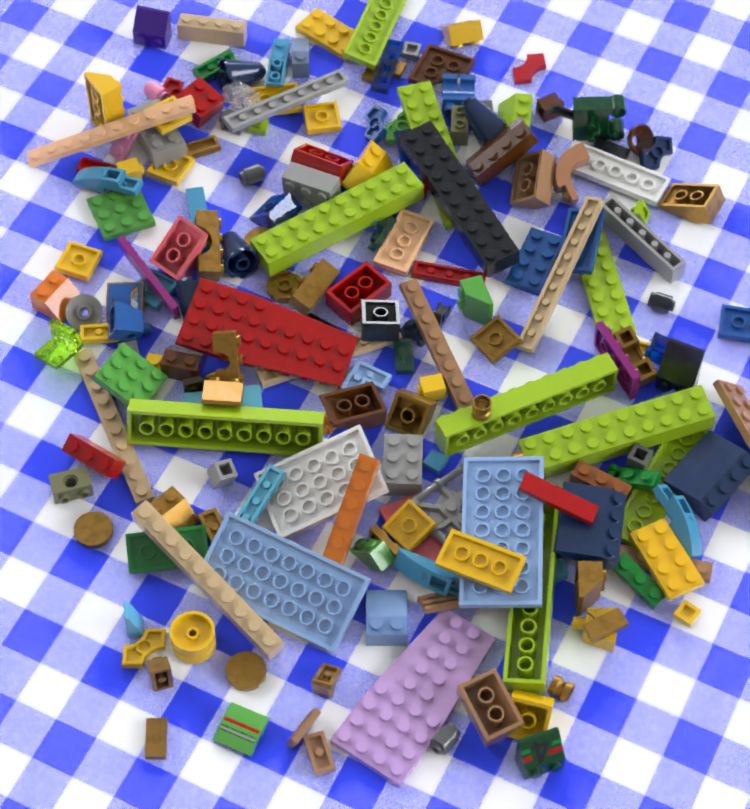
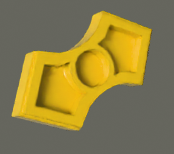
M146 628L144 635L139 641L132 645L123 646L122 668L143 669L144 663L150 655L165 650L166 629Z

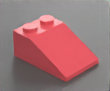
M179 215L149 261L176 280L190 277L209 234Z

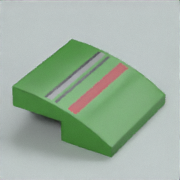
M231 702L212 740L252 757L270 718Z

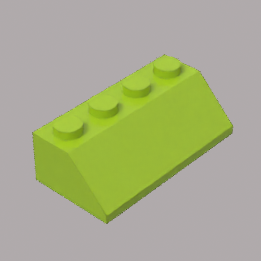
M515 93L499 103L497 115L505 120L508 126L521 116L531 129L533 94Z

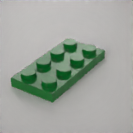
M197 525L174 528L204 559L208 551L206 526ZM145 532L125 534L130 575L179 569Z

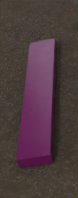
M124 236L117 238L122 253L174 320L181 318L178 304Z

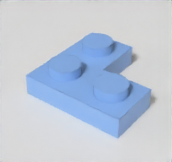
M358 360L342 383V386H340V389L373 381L377 390L383 393L391 381L392 375Z

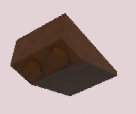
M373 381L319 395L332 427L353 428L360 424L362 429H369L385 424L387 409Z

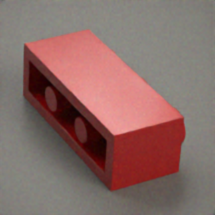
M70 433L62 448L63 452L107 478L118 479L126 464L125 460L80 434Z

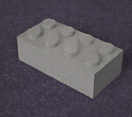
M155 99L127 109V116L139 113L159 103L160 100ZM155 127L139 132L137 140L155 169L163 167L164 163L166 165L172 163L171 160H181L182 156L187 155L186 142L178 129H174L164 135H161Z

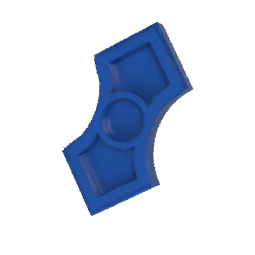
M375 104L364 116L368 123L364 137L366 140H372L378 145L388 133L384 128V120L388 112Z

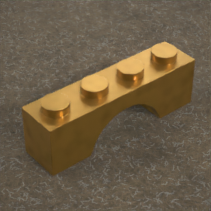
M196 210L194 225L209 234L206 242L210 247L206 253L198 256L196 265L197 280L201 277L213 282H219L220 276L224 275V264H221L223 248H220L222 233H219L222 219L218 218V210Z

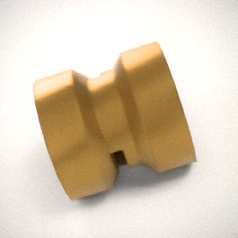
M480 394L474 397L472 416L475 420L486 421L490 418L492 400L489 396Z
M556 675L551 681L547 693L552 696H559V699L566 703L576 685L572 682H565L563 677Z

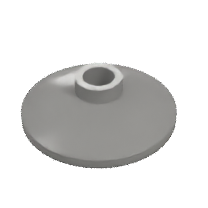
M76 295L66 306V319L73 328L79 331L80 325L100 324L103 317L102 305L92 295ZM88 310V315L82 316V311Z

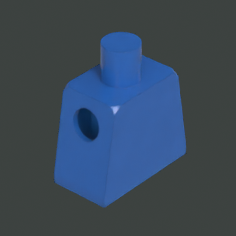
M117 300L114 302L109 310V340L138 341L142 334H151L153 325L144 322V312Z

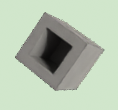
M231 458L214 462L207 471L213 489L231 485L238 476Z

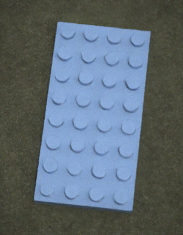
M544 456L464 457L461 532L526 556L527 561L511 595L460 576V608H542L544 503L518 491V488L526 471L544 480Z
M227 511L204 557V560L261 618L335 654L371 581L370 578L229 511Z

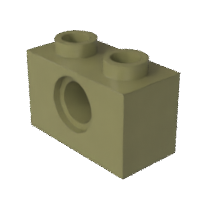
M452 105L450 137L454 146H468L469 123L461 109V105Z
M87 465L48 475L55 504H65L72 500L85 499L94 495Z

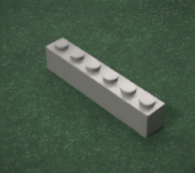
M614 195L604 199L605 204L602 209L605 211L603 223L669 284L684 276L687 262Z

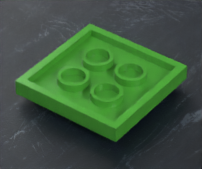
M141 190L136 197L116 191H109L86 199L104 242L156 226Z
M122 342L92 380L128 407L130 398L150 400L168 376Z

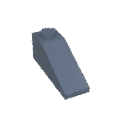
M292 38V78H310L309 38Z

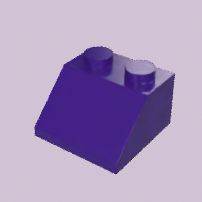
M137 5L132 30L134 43L166 50L172 37L170 11Z

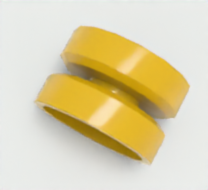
M187 611L178 615L172 622L170 639L172 651L176 658L183 663L192 665L201 664L214 654L217 646L215 626L209 616L198 611Z

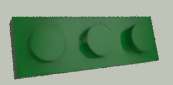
M625 552L619 556L618 564L612 570L653 610L666 598L661 588Z

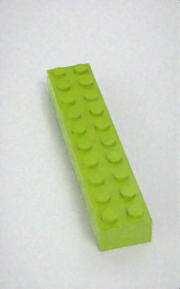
M403 162L251 238L250 246L258 253L260 257L259 264L268 276L272 277L424 199V185L407 164Z
M608 352L601 355L598 354L589 360L580 361L571 367L562 368L553 374H546L540 379L528 381L522 386L513 387L507 392L491 396V416L486 421H477L473 418L472 405L466 408H459L448 415H441L435 419L434 441L440 452L449 457L615 391L618 368Z
M698 385L519 439L518 450H521L524 456H544V479L573 471L579 460L593 465L629 454L635 443L649 448L712 429L715 426L716 415L702 385Z
M130 398L127 408V444L295 455L323 442L325 412Z
M545 503L543 508L542 608H509L503 683L508 693H513L514 689L534 694L546 695L557 553L553 551L559 510Z

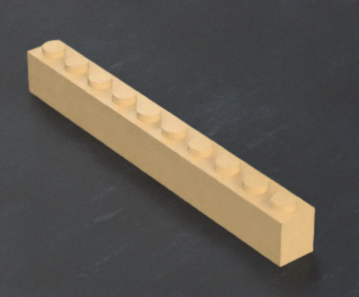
M147 500L131 512L133 521L269 662L284 649V641Z

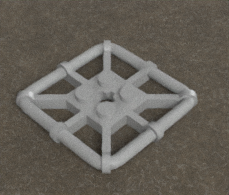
M464 465L455 468L440 479H435L433 484L411 499L422 511L439 513L445 519L430 533L432 537H436L443 545L447 537L442 531L451 526L453 529L461 532L462 514L460 512L463 489L453 495L444 485L461 475ZM435 491H438L446 499L440 505L420 502Z

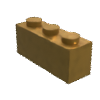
M322 259L319 263L315 262L309 269L311 271L310 275L305 274L299 282L301 286L299 288L295 286L289 294L291 298L288 304L303 315L308 314L340 273L338 269L325 259Z

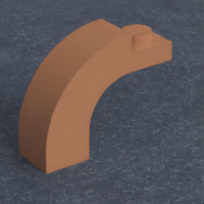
M583 142L566 150L560 157L555 169L553 182L555 193L559 194L562 192L564 201L568 202L570 207L577 205L579 200L578 194L571 182L570 174L574 170L588 165L590 159Z

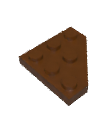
M428 43L408 77V83L416 84L431 81L432 85L442 83L443 74H458V78H460V74H470L476 59Z

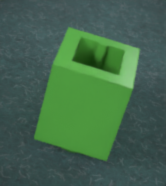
M360 538L350 549V552L372 571L383 572L395 561L393 554L383 540Z

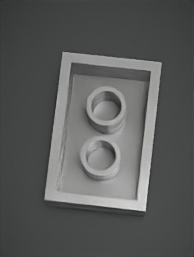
M290 162L281 176L284 200L302 205L305 208H313L341 194L340 177L304 165Z
M384 433L383 478L389 492L382 496H410L422 491L423 435Z

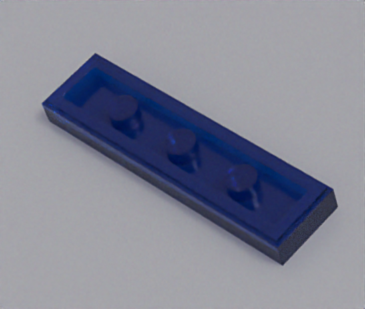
M388 39L371 85V92L388 95L404 46L403 41Z

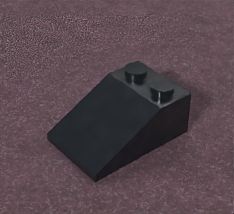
M669 337L654 387L664 392L675 393L697 386L706 351Z

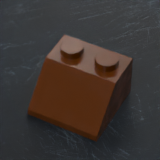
M171 345L164 351L160 368L169 379L182 381V379L200 376L208 355Z

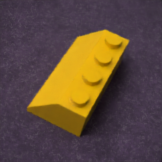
M84 72L91 122L98 127L124 118L126 112L123 107L124 98L121 94V83L115 80L112 75Z

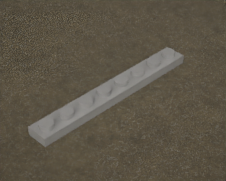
M338 69L223 117V123L231 133L237 132L348 85L349 80Z

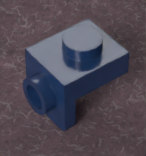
M410 319L405 322L404 326L400 329L402 337L415 339L418 347H423L425 342L415 320Z

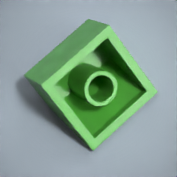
M479 275L460 280V287L457 289L459 299L456 301L458 309L462 310L464 317L486 325L492 320L493 301L482 276Z

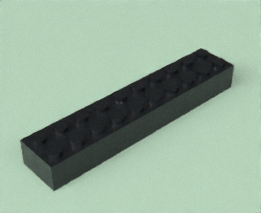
M428 121L401 134V149L487 278L519 263V249L432 121Z

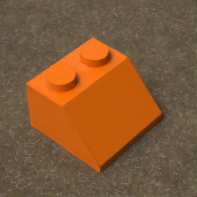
M52 270L30 294L33 309L63 324L67 320L65 311L68 302L74 296L81 293L67 277Z

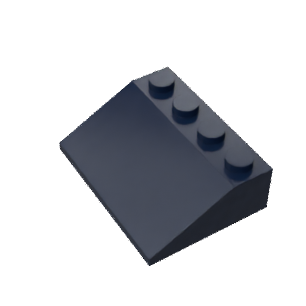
M708 430L662 482L668 484L672 492L677 496L684 495L691 509L706 522L750 475V454L741 447Z
M564 482L562 489L599 506L591 525L559 511L553 552L577 562L603 561V569H606L608 572L619 561L627 495L607 487Z

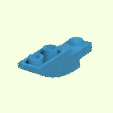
M273 38L266 86H284L289 63L290 39Z
M99 166L79 170L72 184L102 193L109 189L136 197L143 186V180L127 176L126 170Z
M668 484L656 485L652 490L655 493L656 500L665 508L667 516L673 520L669 525L689 558H700L702 556L701 536L694 513L684 495L675 496Z
M399 548L393 564L398 571L435 593L445 597L447 593L459 597V575L436 567L434 560Z

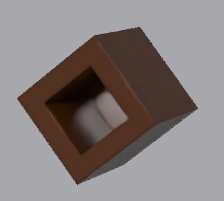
M556 93L537 99L536 112L544 123L560 117L550 111L553 104L564 107L563 100Z

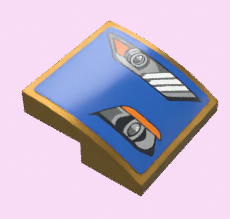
M144 281L107 283V321H109V310L116 300L143 312L145 311Z

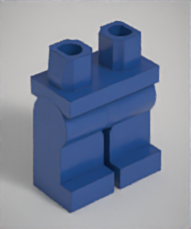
M458 74L442 75V111L445 112L446 116H451L452 105L463 106L462 102L469 96L471 98L474 97L476 75L460 74L459 91Z

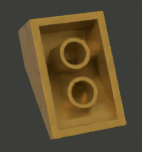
M672 183L659 202L658 208L693 223L712 224L725 203V198L720 184Z

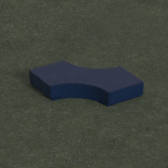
M656 135L653 138L651 148L639 152L640 166L650 170H658L662 157L673 154L672 137Z

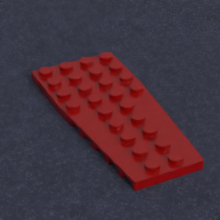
M200 278L175 345L230 362L227 355L213 352L212 333L213 331L237 330V335L241 336V346H238V353L242 354L243 366L251 368L256 366L263 368L264 371L281 372L284 376L289 377V375L301 377V380L318 381L321 385L330 384L338 386L337 388L340 389L356 348L358 337L254 294Z

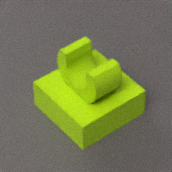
M269 119L249 126V134L266 136Z
M644 200L637 201L636 206L630 208V211L647 225L650 210Z

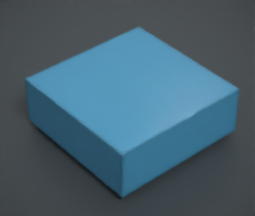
M432 449L422 462V466L439 475L449 462V457Z

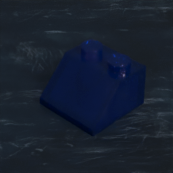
M291 192L270 196L249 219L260 227L271 229L297 216L303 208Z

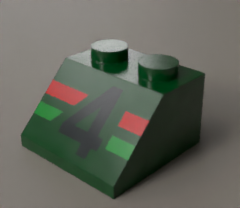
M558 727L517 741L515 759L524 780L529 778L537 779L544 773H555L564 767L566 757Z

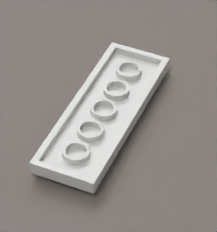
M574 139L569 148L582 142ZM583 143L590 159L588 165L574 170L573 174L640 201L644 200L645 203L655 207L658 205L671 182L670 177Z

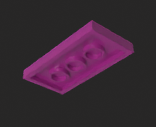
M603 320L597 322L593 345L600 355L608 352L618 368L617 381L628 398L633 400L637 398L639 380L641 378L640 372L637 368L633 367L630 357L623 352L620 342L615 340L610 327L606 326Z

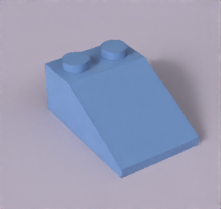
M366 590V646H407V590Z

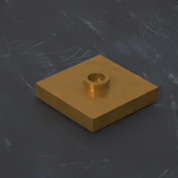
M499 315L470 337V341L493 365L522 342V339Z

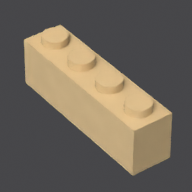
M180 13L177 22V33L180 40L245 47L248 36L247 21Z

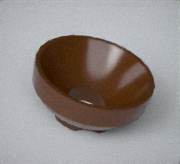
M638 124L630 129L627 136V144L634 155L639 156L640 151L651 148L654 138L653 131L646 124ZM633 136H635L637 139L636 145H633Z

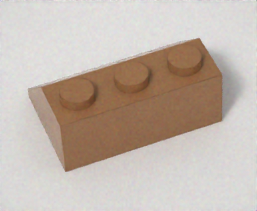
M541 149L524 154L518 158L515 164L509 205L529 209H540L550 206L557 157Z
M496 668L457 686V695L485 748L505 739L525 724Z

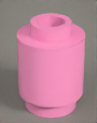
M153 80L145 84L144 95L151 100L159 99L161 102L169 98L167 89Z

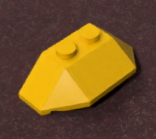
M370 140L340 185L349 190L394 166L386 151Z

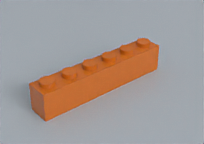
M361 453L359 454L322 556L343 566L381 464L380 460Z

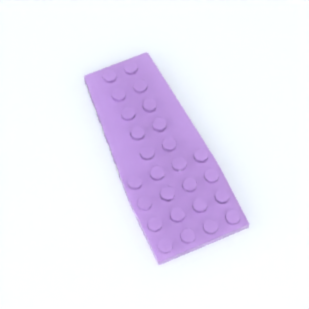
M451 610L439 612L364 694L330 738V743L400 788L430 748V740L445 725L451 711L458 704L457 686L475 676L478 667L485 660L489 649L494 645L495 637Z

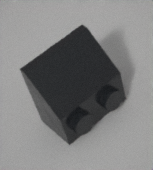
M361 299V341L399 342V300Z

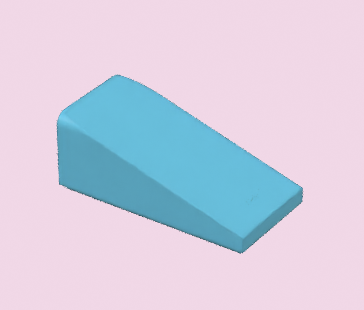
M126 600L124 602V620L127 635L129 638L142 637L144 635L143 618L130 602Z

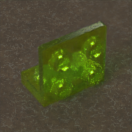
M53 318L48 322L53 337L33 355L36 359L57 370L84 347V344L76 329Z

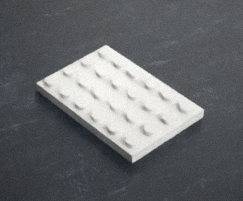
M360 424L273 464L274 467L287 474L266 507L278 535L289 539L337 517L359 454L375 458ZM265 469L254 473L256 482H258ZM380 469L376 475L367 502L389 492Z

